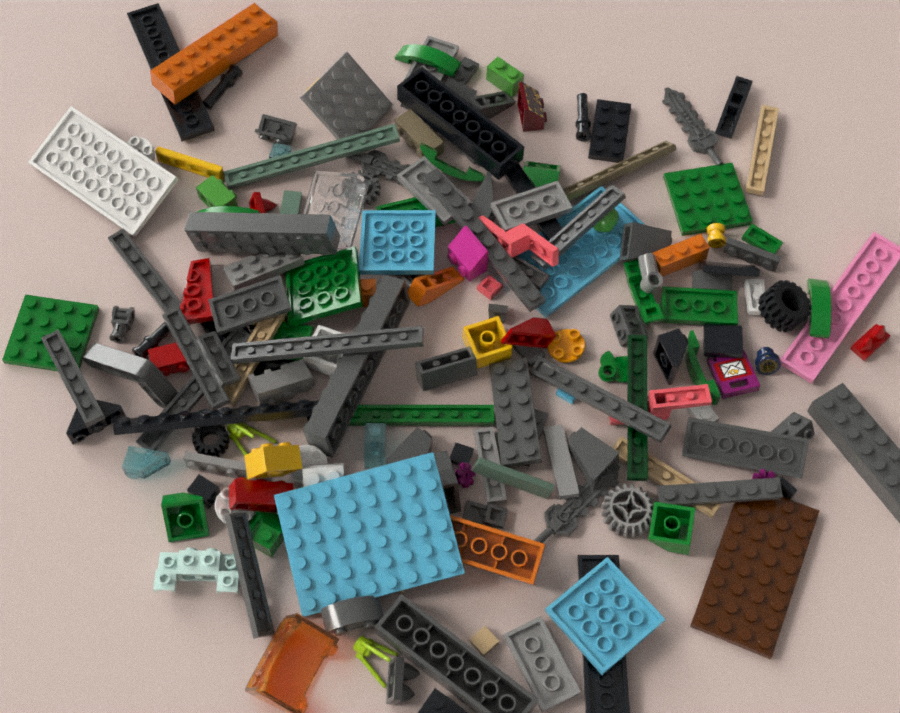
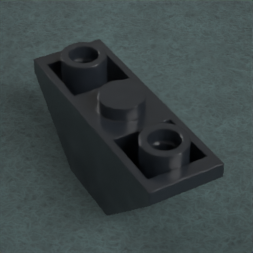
M96 400L105 419L89 427L86 426L76 408L66 432L71 443L81 442L91 434L99 433L105 427L114 424V421L118 418L126 417L121 405Z

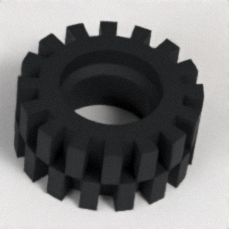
M204 426L194 429L195 433H192V442L198 454L220 457L219 453H226L225 449L228 450L230 440L225 426ZM209 434H215L218 436V441L214 445L208 446L203 443L204 438Z

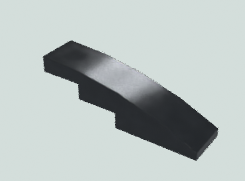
M736 76L715 131L717 135L732 139L752 86V80Z

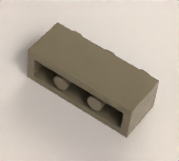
M411 109L394 119L399 137L401 136L407 146L412 147L416 151L420 159L425 156L420 149L421 142L436 149V157L444 153V141Z

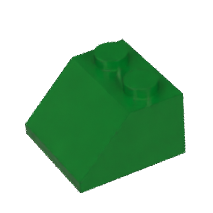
M654 502L648 541L668 552L689 555L695 508Z

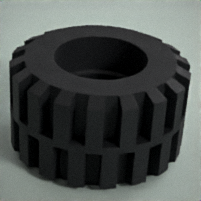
M780 280L760 296L758 301L760 306H758V309L761 311L760 315L762 318L764 317L765 323L770 324L771 328H776L779 332L782 330L783 332L794 330L810 316L811 305L809 303L811 301L807 298V293L800 286H797L796 283H790L789 280Z

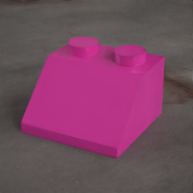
M467 226L463 227L449 244L447 258L451 264L456 265L460 275L466 277L470 282L487 271L488 250Z

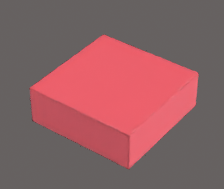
M490 275L477 286V290L490 300L503 288V285Z

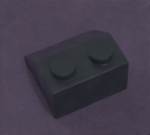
M680 328L658 335L653 355L668 385L673 384L688 345V339L685 334H682Z

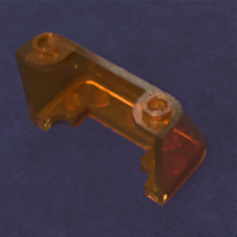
M298 613L285 616L249 679L245 691L287 713H304L308 707L305 694L323 660L329 656H334L336 653L339 638Z

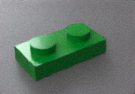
M754 224L750 225L741 240L749 245L776 254L783 244L782 241Z

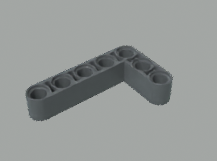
M94 343L83 357L84 362L92 368L138 383L148 396L162 408H165L178 393L161 371L145 358L98 343Z

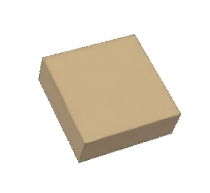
M484 626L469 639V642L484 657L499 643V640Z

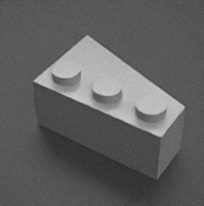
M303 359L281 365V369L271 371V369L264 370L265 374L254 376V374L248 375L252 393L259 405L263 403L274 405L284 400L288 401L295 395L307 392L315 386L313 376Z

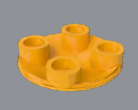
M577 329L554 331L556 337L547 348L549 354L555 360L570 363L578 360L584 354L585 340Z

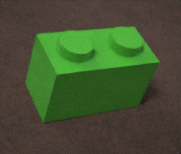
M497 57L487 66L486 80L513 97L518 93L519 82L524 83V74L500 57Z
M213 175L196 187L198 198L209 208L217 206L238 207L235 192L228 190L221 179H216Z

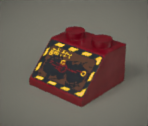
M519 82L517 106L523 132L544 130V122H547V115L542 109L544 108L543 98H540L539 91L523 82Z

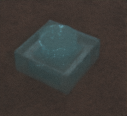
M274 143L269 159L291 153V146Z

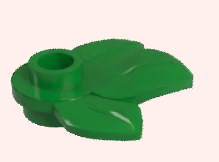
M610 351L605 352L600 358L599 378L604 382H612L614 380L620 383L627 382V356L614 358Z

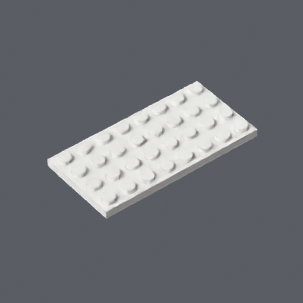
M70 106L28 162L134 237L138 235L179 180L176 176L72 106Z

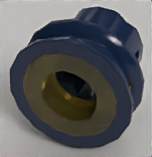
M763 347L757 351V358L755 359L757 372L763 375H771L780 369V358L774 353L773 349Z

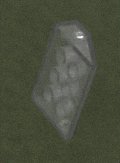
M315 171L303 214L331 215L340 234L338 250L352 247L370 182L359 174Z

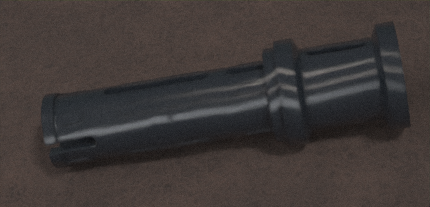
M231 64L226 74L221 76V81L203 100L205 108L211 110L225 91L233 87L236 79L243 75L242 70L237 65Z
M579 93L577 95L578 119L575 122L577 128L576 139L585 142L591 138L589 130L591 121L588 119V95L586 93Z
M166 323L161 324L150 336H145L143 338L144 341L132 349L135 356L147 359L146 357L149 355L148 349L158 347V344L170 333Z

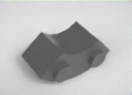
M374 596L350 598L321 609L325 633L335 634V636H343L348 633L347 631L358 628H375V625L383 617L380 598Z

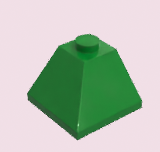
M526 161L523 170L535 186L540 187L559 181L561 165Z
M184 492L163 495L161 507L168 542L209 536L203 497Z
M255 511L253 517L248 521L254 548L272 558L284 540L279 515L274 512Z

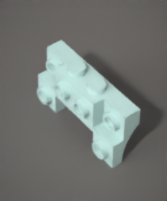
M186 548L185 550H179V553L160 552L153 587L155 592H158V590L176 592L177 580L179 578L182 581H217V594H221V592L239 593L240 579L234 554H222L221 551L214 548H208L206 551Z

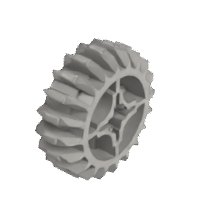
M623 484L622 489L616 486L614 491L610 490L608 496L604 497V503L601 505L603 509L601 515L606 517L604 524L610 523L609 530L615 528L616 535L619 532H623L624 538L627 536V533H630L632 538L635 537L636 533L641 536L643 530L647 532L650 528L649 525L651 526L654 504H652L653 497L647 498L648 491L642 493V487L640 486L638 490L634 489V484H631L630 488ZM627 498L625 502H618V504L615 503L620 499ZM630 504L629 509L631 510V512L628 517V512L626 510L628 508V505ZM616 515L620 516L623 519V521L617 518ZM643 518L639 522L630 523L632 519Z

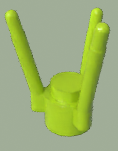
M246 423L227 425V431L231 433L229 438L235 442L244 456L248 453L237 439L238 437L243 438L247 435L254 438V434L274 444L277 443L275 439L250 427Z
M362 635L353 646V650L357 652L355 657L362 661L374 678L385 688L386 684L365 659V656L369 658L374 653L390 662L391 659L375 648L393 656H397L398 653Z

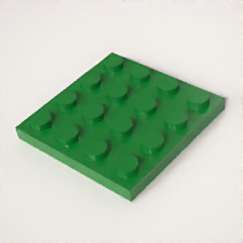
M733 162L718 166L713 165L664 173L663 179L682 236L707 232V227L713 223H721L725 226V229L752 224L753 220Z
M356 246L339 250L336 255H322L305 260L304 265L286 271L287 296L292 311L288 312V323L291 327L363 307L358 250Z
M25 294L2 361L4 364L58 372L41 338L59 330L80 369L99 312L98 305Z

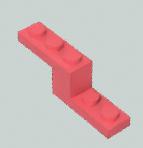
M484 215L478 217L511 258L531 250L552 267L559 264V249L522 223L505 232Z
M708 384L650 390L647 397V410L662 420H668L672 409L711 405L712 400ZM609 416L611 426L623 425L622 422Z

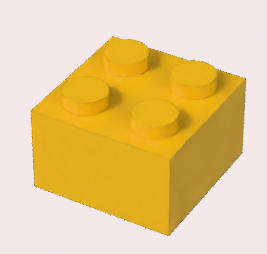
M499 316L463 327L462 339L465 346H470L474 353L477 369L489 366L492 363L511 359L512 345L501 343V340L506 335V331Z
M291 442L280 443L279 446H273V443L262 444L261 448L251 449V453L244 456L247 479L284 477L303 469L299 445H291Z

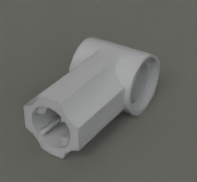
M646 253L638 257L642 276L640 287L644 292L652 293L662 285L663 277L658 272L655 255L653 253Z

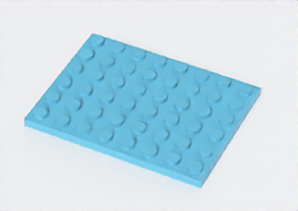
M433 452L274 495L302 617L321 613L322 608L342 600L361 596L381 597L465 574Z

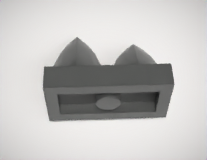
M396 656L389 662L386 704L395 705L399 702L408 701L415 696L413 690L406 684H403V681L416 678L420 675V672L414 666L404 662V657Z

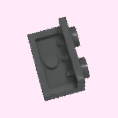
M262 114L259 128L255 129L254 132L259 135L258 138L269 141L270 138L281 145H285V143L291 144L297 123Z
M795 412L791 413L771 431L809 440L815 434L812 420Z

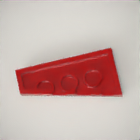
M210 259L193 260L190 263L186 279L187 285L183 292V302L180 304V309L189 325L214 321L208 299L214 298Z

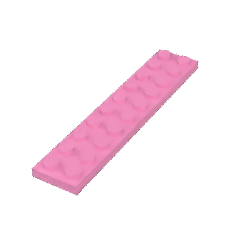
M876 232L871 234L830 291L831 327L829 339L809 336L808 321L780 359L783 367L809 383H813L899 262L900 246Z

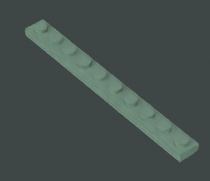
M394 123L224 171L228 190L394 144L400 142V137Z

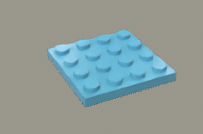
M362 210L359 254L360 275H434L436 210Z
M608 557L545 608V612L601 675L605 674L665 621V618Z

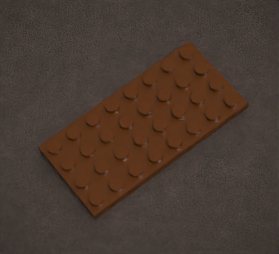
M785 497L778 500L734 502L690 627L771 659L819 510Z

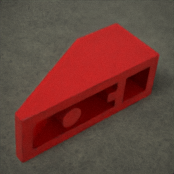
M533 317L510 328L501 340V343L547 348L555 339L556 334L548 319Z

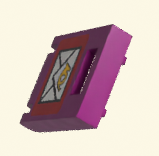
M744 350L743 358L714 357V361L712 358H707V365L722 399L759 391L761 385ZM746 381L745 386L731 388L730 386L733 383Z

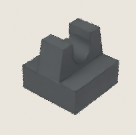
M489 303V319L493 318L495 314H499L501 322H504L508 306Z

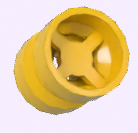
M721 223L710 224L707 227L709 247L721 248L725 246V226Z

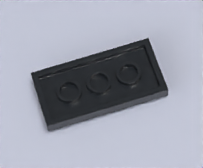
M597 99L588 159L615 163L624 160L631 104Z

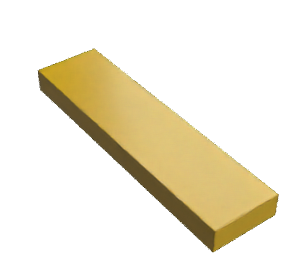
M157 146L155 150L158 162L207 178L212 175L222 181L225 178L222 166Z

